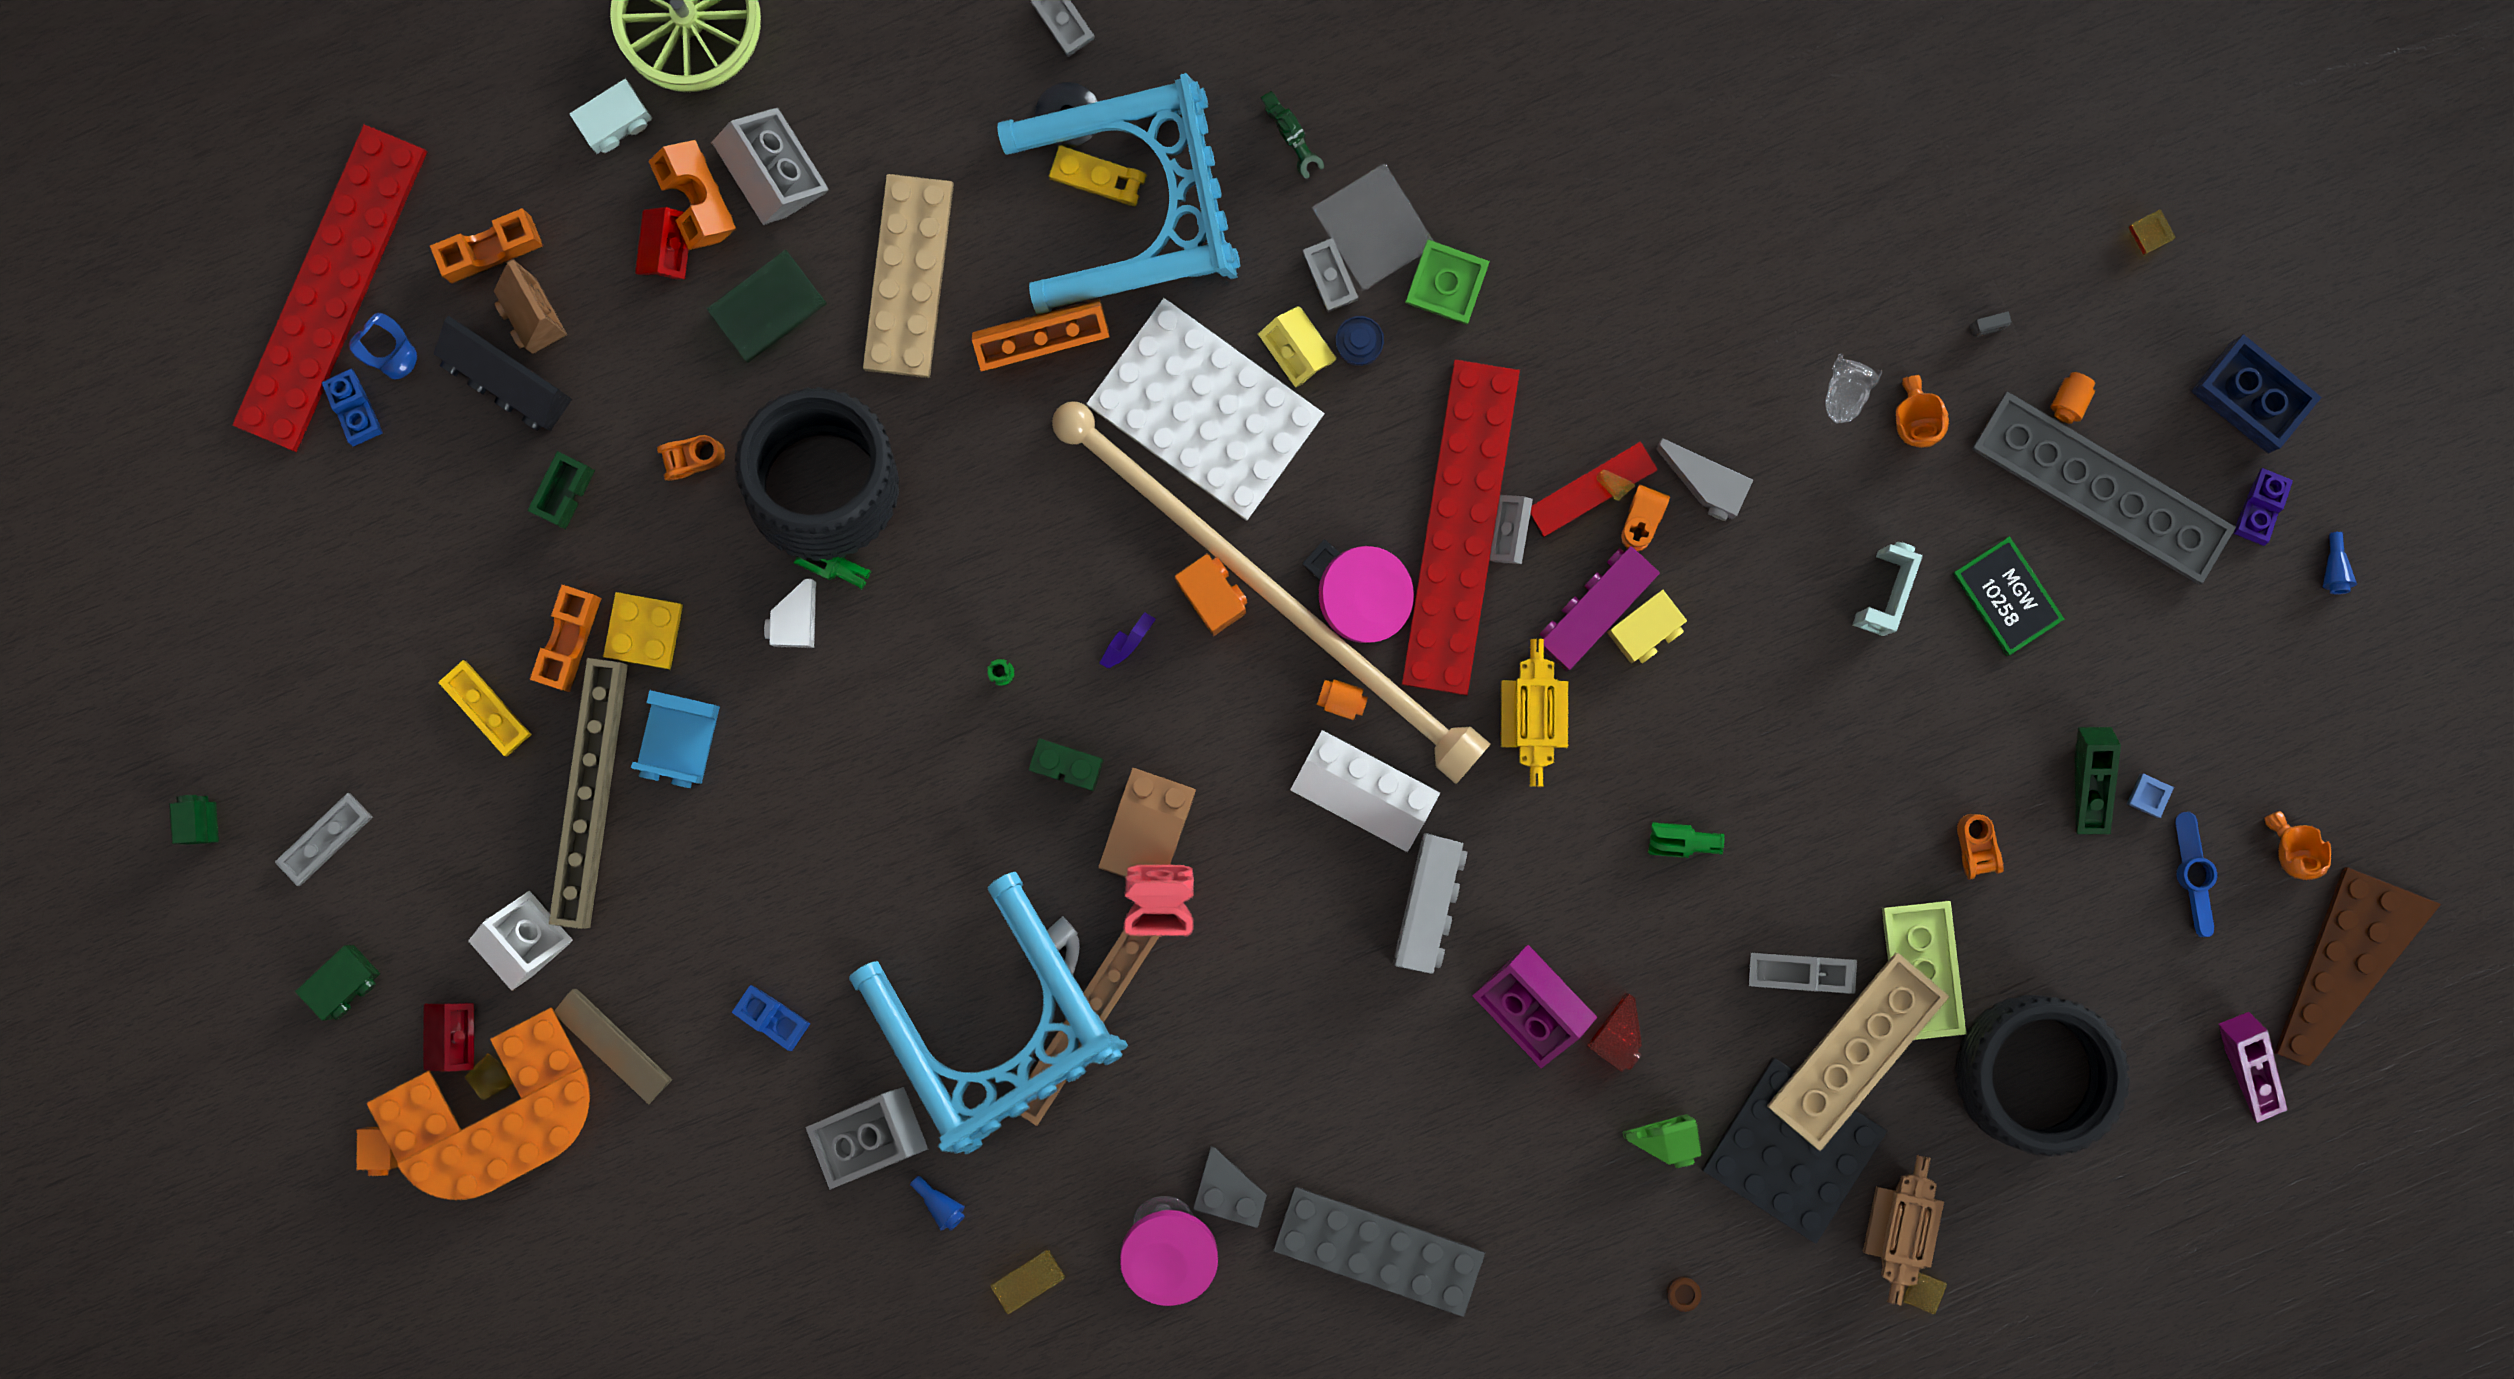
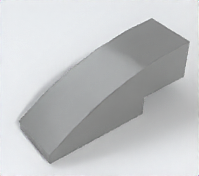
M1751 953L1749 986L1852 994L1855 993L1857 960Z

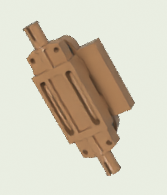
M1919 1155L1916 1156L1913 1175L1901 1176L1896 1190L1876 1186L1863 1253L1882 1258L1881 1276L1891 1282L1887 1302L1902 1305L1905 1285L1917 1284L1920 1268H1924V1266L1931 1268L1944 1201L1934 1199L1937 1184L1927 1178L1931 1158Z

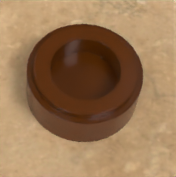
M1678 1277L1668 1285L1667 1299L1676 1310L1688 1312L1699 1305L1701 1289L1691 1278Z

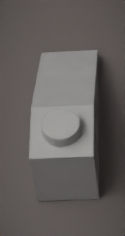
M1662 438L1656 447L1657 451L1700 504L1709 509L1708 514L1722 521H1726L1727 517L1734 519L1740 511L1753 479Z

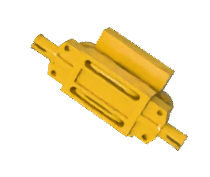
M1530 639V659L1520 662V679H1516V681H1501L1500 747L1519 748V763L1530 766L1529 786H1536L1537 773V787H1544L1543 767L1554 763V748H1568V681L1554 679V662L1544 659V639H1538V652L1536 651L1537 639Z

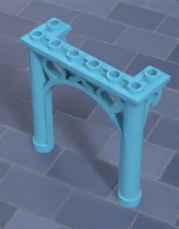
M1187 73L1180 74L1181 79L1175 80L1173 84L1017 122L1011 119L998 123L999 139L1006 155L1103 131L1117 130L1133 134L1145 141L1154 150L1163 165L1168 181V213L1165 224L1153 244L1146 251L1129 260L1030 282V296L1034 310L1038 315L1051 312L1052 308L1188 276H1203L1218 272L1223 277L1237 278L1236 268L1240 267L1237 249H1232L1231 244L1227 243L1224 238L1223 231L1228 230V224L1224 211H1219L1217 198H1221V189L1218 179L1212 178L1210 166L1215 165L1214 155L1211 146H1206L1204 134L1208 133V125L1203 110L1208 108L1207 97L1204 88L1200 89L1198 82H1194ZM1155 116L1148 132L1134 124L1128 123ZM1172 120L1178 124L1180 138L1176 145L1165 147L1156 140L1158 131L1163 122ZM1188 144L1193 169L1187 170L1180 167L1178 161L1175 158L1170 160L1168 155L1176 156L1182 153ZM1177 175L1183 178L1180 183H1178ZM1195 184L1201 211L1191 205L1180 206V202H1186V194ZM1185 214L1195 215L1199 226L1197 236L1190 241L1182 240L1174 230L1178 220ZM1207 237L1208 244L1201 246L1205 242ZM1170 238L1178 246L1184 248L1181 251L1157 256Z
M1011 872L998 878L987 889L1040 979L1043 988L1044 1006L1041 1021L1034 1036L1024 1049L1008 1062L996 1068L977 1073L958 1072L942 1065L931 1055L878 961L864 965L849 977L855 990H860L941 1134L939 1138L942 1142L939 1147L942 1151L955 1152V1154L964 1151L965 1154H969L983 1145L982 1139L1001 1127L999 1121L1009 1115L1014 1118L1029 1109V1102L1037 1097L1040 1100L1049 1097L1058 1090L1056 1085L1065 1079L1070 1082L1079 1078L1086 1072L1084 1067L1090 1063L1109 1065L1122 1057L1121 1051L1128 1047L1125 1040L1109 1034L1100 1017L1091 1008L1021 888L1023 883L1017 872ZM1056 1002L1068 1020L1069 1026L1062 1023H1052ZM1053 1031L1065 1032L1069 1039L1067 1049L1059 1053L1058 1056H1048L1044 1050V1043L1048 1033ZM1080 1041L1082 1047L1078 1049V1043ZM1035 1052L1041 1061L1047 1064H1054L1032 1079L1029 1078V1070L1036 1061L1032 1057ZM1018 1068L1017 1074L1010 1073ZM938 1074L958 1080L952 1098ZM995 1079L996 1083L1009 1081L1017 1088L997 1100L996 1086L990 1080ZM970 1082L983 1084L987 1091L985 1101L974 1109L967 1108L963 1102V1094Z

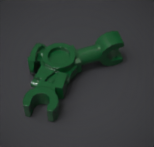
M1272 91L1260 97L1266 106L1264 107L1266 112L1275 121L1282 138L1296 152L1298 156L1297 170L1306 179L1309 178L1306 166L1311 161H1314L1319 169H1323L1324 163L1322 159L1309 151L1304 140L1306 135L1291 110L1282 107Z

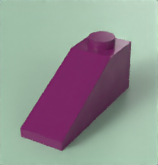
M2250 1012L2218 1024L2226 1054L2253 1119L2258 1123L2287 1111L2268 1031Z

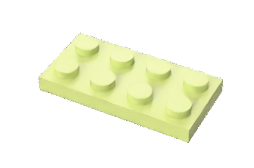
M1951 901L1882 908L1888 961L1895 952L1899 953L1950 996L1914 1040L1966 1034Z

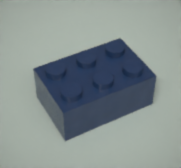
M2244 334L2229 343L2191 390L2193 394L2266 453L2280 449L2322 398Z

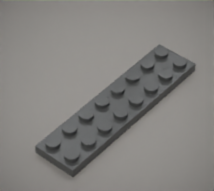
M2008 391L2003 394L1971 450L2198 585L2204 583L2236 528Z

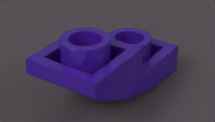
M2264 468L2260 469L2247 496L2233 534L2262 546L2269 543L2278 513L2285 507L2293 480Z

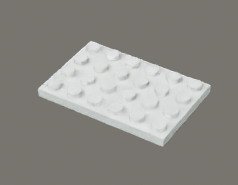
M1163 298L1087 402V406L1246 521H1248L1325 414L1165 298Z

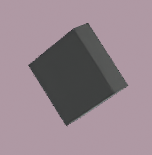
M2009 311L1974 321L1970 324L1972 336L1977 337L2004 330L2012 323Z

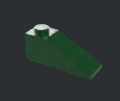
M2078 727L2075 751V815L2077 834L2111 833L2121 744L2112 727Z

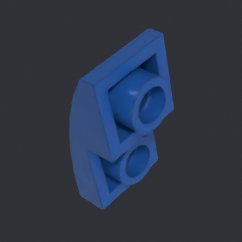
M352 368L322 382L331 408L338 415L347 441L351 446L354 447L383 433L368 397Z

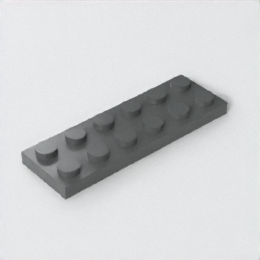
M1296 1186L1294 1187L1273 1249L1274 1252L1462 1317L1465 1315L1485 1252Z

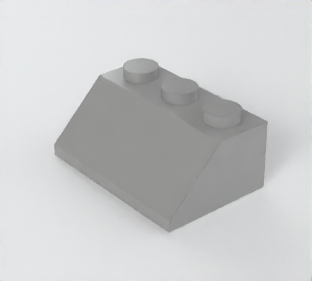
M778 107L730 121L712 141L713 146L763 225L790 216L829 190Z

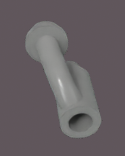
M1062 916L1047 932L1058 951L1064 946L1066 947L1065 963L1073 975L1080 950L1078 932Z

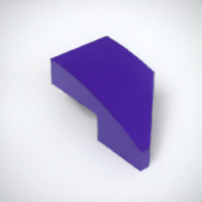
M1144 612L1129 636L1119 631L1109 644L1099 664L1108 669L1127 658L1144 638L1156 619Z

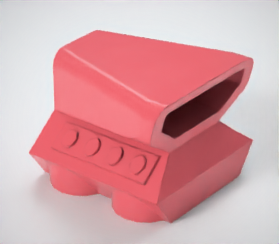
M1136 865L1127 869L1125 896L1135 902L1125 918L1126 933L1129 935L1184 936L1191 934L1193 931V918L1184 902L1193 897V869L1185 865Z

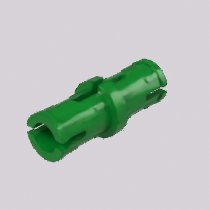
M1004 659L994 660L988 666V677L991 682L995 680V684L998 686L1010 684L1014 678L1013 665L1010 662L1007 664V660ZM1005 668V676L997 677V670Z

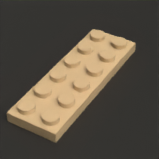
M887 174L863 364L865 371L930 378L954 185L952 181Z
M1895 952L1770 1101L1767 1107L1817 1150L1821 1151L1950 996L1904 957Z

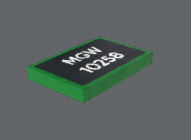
M2007 537L1952 573L2007 656L2065 620L2010 537Z

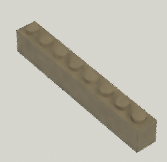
M587 658L549 918L550 925L580 929L590 928L628 669V665L620 662Z

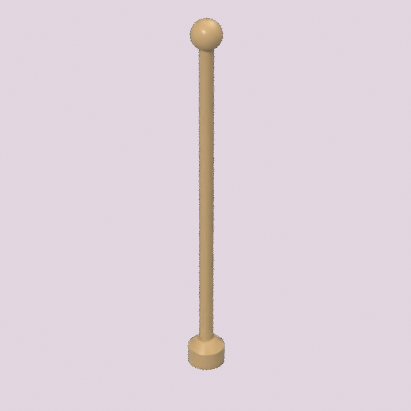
M1067 402L1055 411L1052 427L1054 433L1061 441L1067 444H1084L1436 745L1434 748L1436 768L1455 784L1460 781L1489 747L1490 743L1472 727H1457L1448 730L1095 429L1094 415L1085 404Z

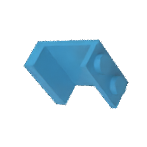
M649 690L647 703L651 704L638 762H632L631 768L640 770L639 777L659 781L660 775L672 777L671 784L691 788L692 782L702 784L720 707Z

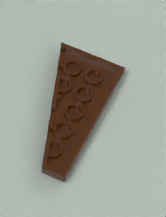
M2343 868L2274 1054L2302 1065L2310 1066L2441 904L2351 868Z

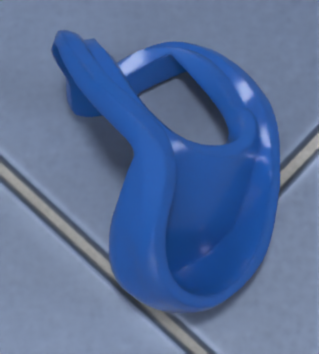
M383 313L374 314L365 323L363 330L358 331L349 343L351 352L360 361L380 369L391 379L405 377L416 365L417 353L415 348L405 336L400 325ZM373 324L390 332L396 340L395 349L386 357L378 358L373 356L360 342V339Z

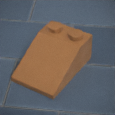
M514 259L507 262L494 289V293L499 300L494 304L504 320L509 318L514 330L510 331L517 346L520 349L525 347V349L533 354L566 336L567 333L537 279Z
M1132 768L1099 864V869L1127 878V869L1131 866L1171 865L1194 800L1196 789Z

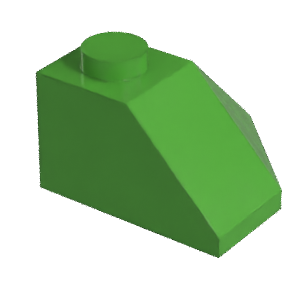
M1687 1114L1622 1132L1624 1139L1669 1165L1674 1163L1675 1168L1694 1164V1158L1702 1156L1696 1120Z

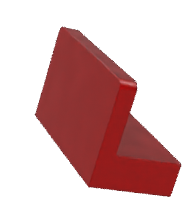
M667 207L645 209L643 211L636 274L642 276L656 274L676 280L685 279L688 247L675 221L684 212Z

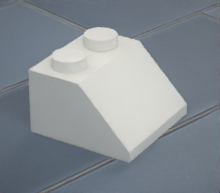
M528 891L484 921L468 941L513 991L540 971L573 940L561 926L549 924L550 913Z

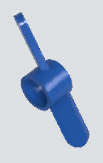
M2183 812L2177 816L2175 821L2182 863L2177 869V880L2184 889L2189 891L2197 935L2200 937H2210L2214 932V922L2208 889L2212 888L2216 883L2217 869L2210 860L2203 857L2196 816L2191 812ZM2195 862L2202 864L2206 870V879L2199 887L2193 886L2187 876L2189 867Z

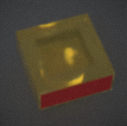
M2161 209L2128 226L2143 256L2176 239Z

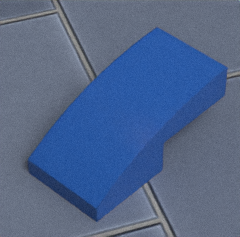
M753 985L748 987L732 1011L734 1015L755 1030L763 1032L788 1051H793L811 1024Z

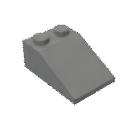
M904 1087L881 1094L806 1127L829 1189L836 1188L928 1150Z

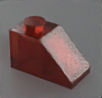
M1628 993L1624 994L1587 1044L1589 1049L1621 1072H1623L1625 1067L1630 1070L1637 1063L1641 1056L1638 1050L1642 1046L1636 1001Z

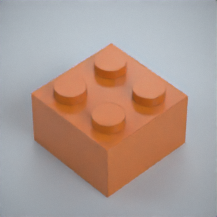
M1207 553L1174 576L1176 583L1213 636L1246 614L1244 606L1248 604V600L1237 584L1231 587L1226 581V578L1229 577L1228 571L1218 557L1212 560Z

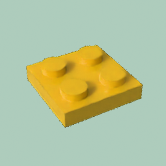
M616 592L603 657L671 670L683 605Z

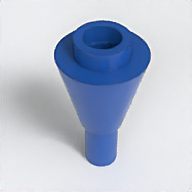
M2332 532L2329 533L2330 554L2322 587L2330 589L2331 594H2346L2351 592V588L2355 587L2357 582L2347 554L2344 552L2343 533Z
M920 1175L911 1182L910 1185L924 1199L927 1208L941 1231L945 1228L952 1230L963 1220L965 1216L962 1214L965 1206L938 1190H934Z

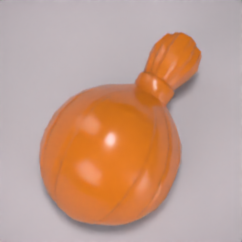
M1920 375L1903 378L1902 385L1908 392V398L1902 401L1896 409L1897 432L1900 438L1908 445L1919 448L1933 446L1943 439L1948 429L1949 418L1945 404L1939 396L1923 393Z
M2281 811L2264 817L2266 825L2276 831L2277 835L2281 838L2278 850L2279 861L2288 875L2301 880H2313L2327 873L2331 865V844L2329 841L2324 842L2321 839L2319 829L2308 825L2290 827Z

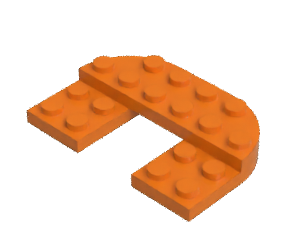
M552 1007L490 1039L521 1099L462 1130L460 1129L430 1070L367 1102L375 1121L398 1162L397 1166L413 1185L430 1195L443 1199L465 1200L491 1192L560 1155L574 1142L582 1130L587 1117L590 1103V1088L583 1065Z

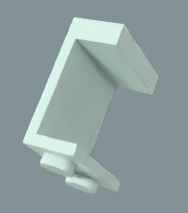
M1896 542L1895 545L1890 544L1877 552V558L1900 565L1901 567L1885 613L1870 607L1856 613L1853 626L1881 636L1897 631L1923 556L1914 552L1915 547L1906 543Z

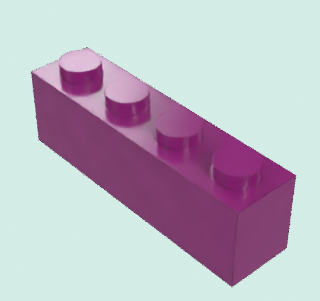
M1632 546L1625 552L1619 548L1607 561L1611 567L1605 574L1601 576L1597 572L1584 586L1588 592L1580 600L1574 596L1561 610L1566 614L1558 624L1552 620L1539 634L1544 639V651L1566 672L1584 656L1660 574Z

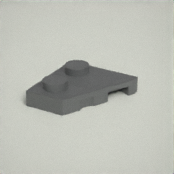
M1211 1146L1193 1210L1258 1228L1267 1194L1245 1176L1237 1166L1233 1165L1216 1147Z

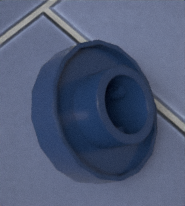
M1355 316L1344 321L1338 328L1335 338L1336 349L1340 357L1347 363L1356 366L1367 365L1375 361L1381 354L1384 345V336L1380 326L1373 319L1365 316Z

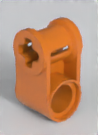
M707 435L673 441L657 447L658 453L662 454L666 469L664 478L667 481L681 479L696 472L715 468L723 462L725 457L723 445ZM706 444H712L714 447L713 455L707 460H702L700 456L701 448Z
M1639 484L1621 535L1622 543L1627 549L1632 546L1636 551H1642L1648 546L1655 534L1658 523L1660 524L1670 496ZM1636 528L1642 529L1641 535L1643 537L1639 541L1633 539L1634 534L1632 532Z
M1979 814L1963 816L1958 822L1957 833L1962 851V863L1967 878L1969 880L1975 879L1976 875L1993 871L1996 874L2002 873L2003 860L1992 821L1988 817ZM1975 820H1978L1982 825V832L1977 838H1973L1969 833V826Z

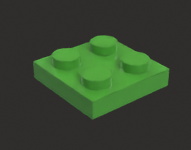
M1427 239L1405 303L1467 325L1490 261Z

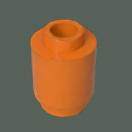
M2072 372L2069 378H2065L2051 405V409L2055 412L2054 417L2067 424H2072L2073 421H2081L2095 393L2093 389L2095 386L2094 380L2078 372Z
M1335 679L1333 682L1325 680L1317 705L1325 707L1324 711L1354 720L1356 714L1363 715L1368 697L1362 695L1363 688Z

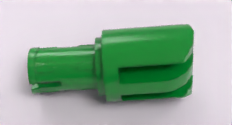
M796 557L794 564L823 578L831 580L837 576L858 586L860 589L864 588L866 585L865 579L868 580L871 574L870 569L857 565L845 559V557H835L833 560L820 559L817 561L825 565V569L799 557Z
M1652 823L1648 847L1649 855L1689 858L1690 855H1693V852L1723 855L1722 848H1724L1725 842L1723 833L1695 832L1691 825Z

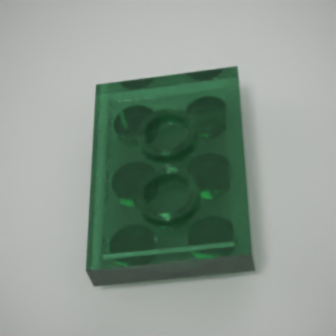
M784 250L709 306L707 310L746 362L749 363L827 303L787 250Z

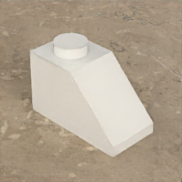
M804 579L771 610L770 619H766L764 625L765 639H770V645L774 647L814 648L816 582L814 580Z

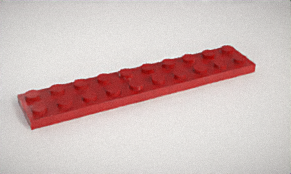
M365 124L363 125L236 415L233 426L297 452L323 393L324 387L322 382L329 379L425 159L427 154L425 149Z
M1454 360L1402 685L1468 695L1520 370Z

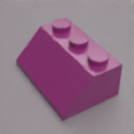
M1526 945L1507 961L1472 995L1540 1068H1543L1580 1039L1597 1018L1529 945Z

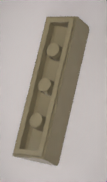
M572 989L555 1009L554 1012L557 1018L646 1103L650 1104L672 1081L657 1064L578 989Z

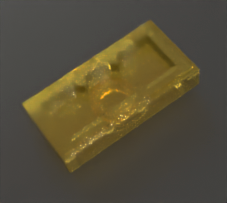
M1047 1249L993 1283L991 1288L1009 1315L1066 1277Z

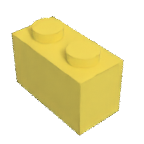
M1661 590L1607 633L1630 663L1639 659L1643 664L1658 652L1654 646L1663 639L1669 644L1684 631L1680 626L1686 623L1687 620L1665 591Z

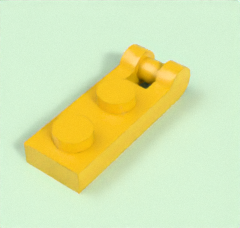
M1059 145L1049 178L1130 206H1136L1139 199L1137 192L1139 186L1144 184L1146 174L1137 169L1126 168ZM1119 178L1127 180L1124 190L1116 188Z

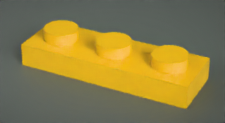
M462 660L438 682L503 756L507 757L532 735L467 661Z

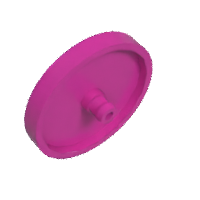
M1361 546L1340 553L1328 564L1320 580L1319 603L1325 620L1336 633L1354 642L1371 643L1391 637L1406 623L1413 606V585L1407 569L1396 556L1378 547Z
M1175 1210L1154 1212L1141 1218L1127 1232L1121 1246V1271L1128 1286L1142 1299L1164 1306L1184 1304L1200 1296L1213 1281L1218 1266L1217 1245L1211 1231L1198 1218Z

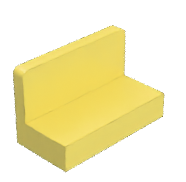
M1296 307L1277 316L1258 333L1295 387L1303 384L1318 370L1332 364L1336 360L1335 355L1301 307Z

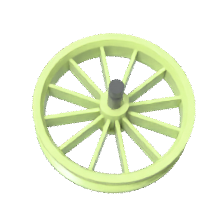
M629 0L611 1V25L621 51L632 66L646 79L670 90L681 92L702 91L726 82L747 63L759 38L761 15L758 0H745L747 10L705 11L721 0H703L700 3V0H670V4L663 0H649L668 10L669 13L626 14ZM747 19L740 41L706 24L705 20ZM669 21L633 44H630L626 23ZM703 29L736 46L733 53L719 65L699 35ZM673 30L653 67L646 64L636 54L639 50ZM682 35L684 76L661 72L679 37ZM696 36L715 68L700 74L691 75L690 37Z

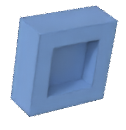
M2140 774L2127 804L2156 818H2161L2174 787L2146 774Z

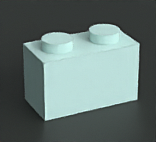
M626 79L570 113L586 141L597 154L601 151L606 153L613 150L619 145L620 139L628 134L635 135L640 133L647 127V122L652 120V117Z

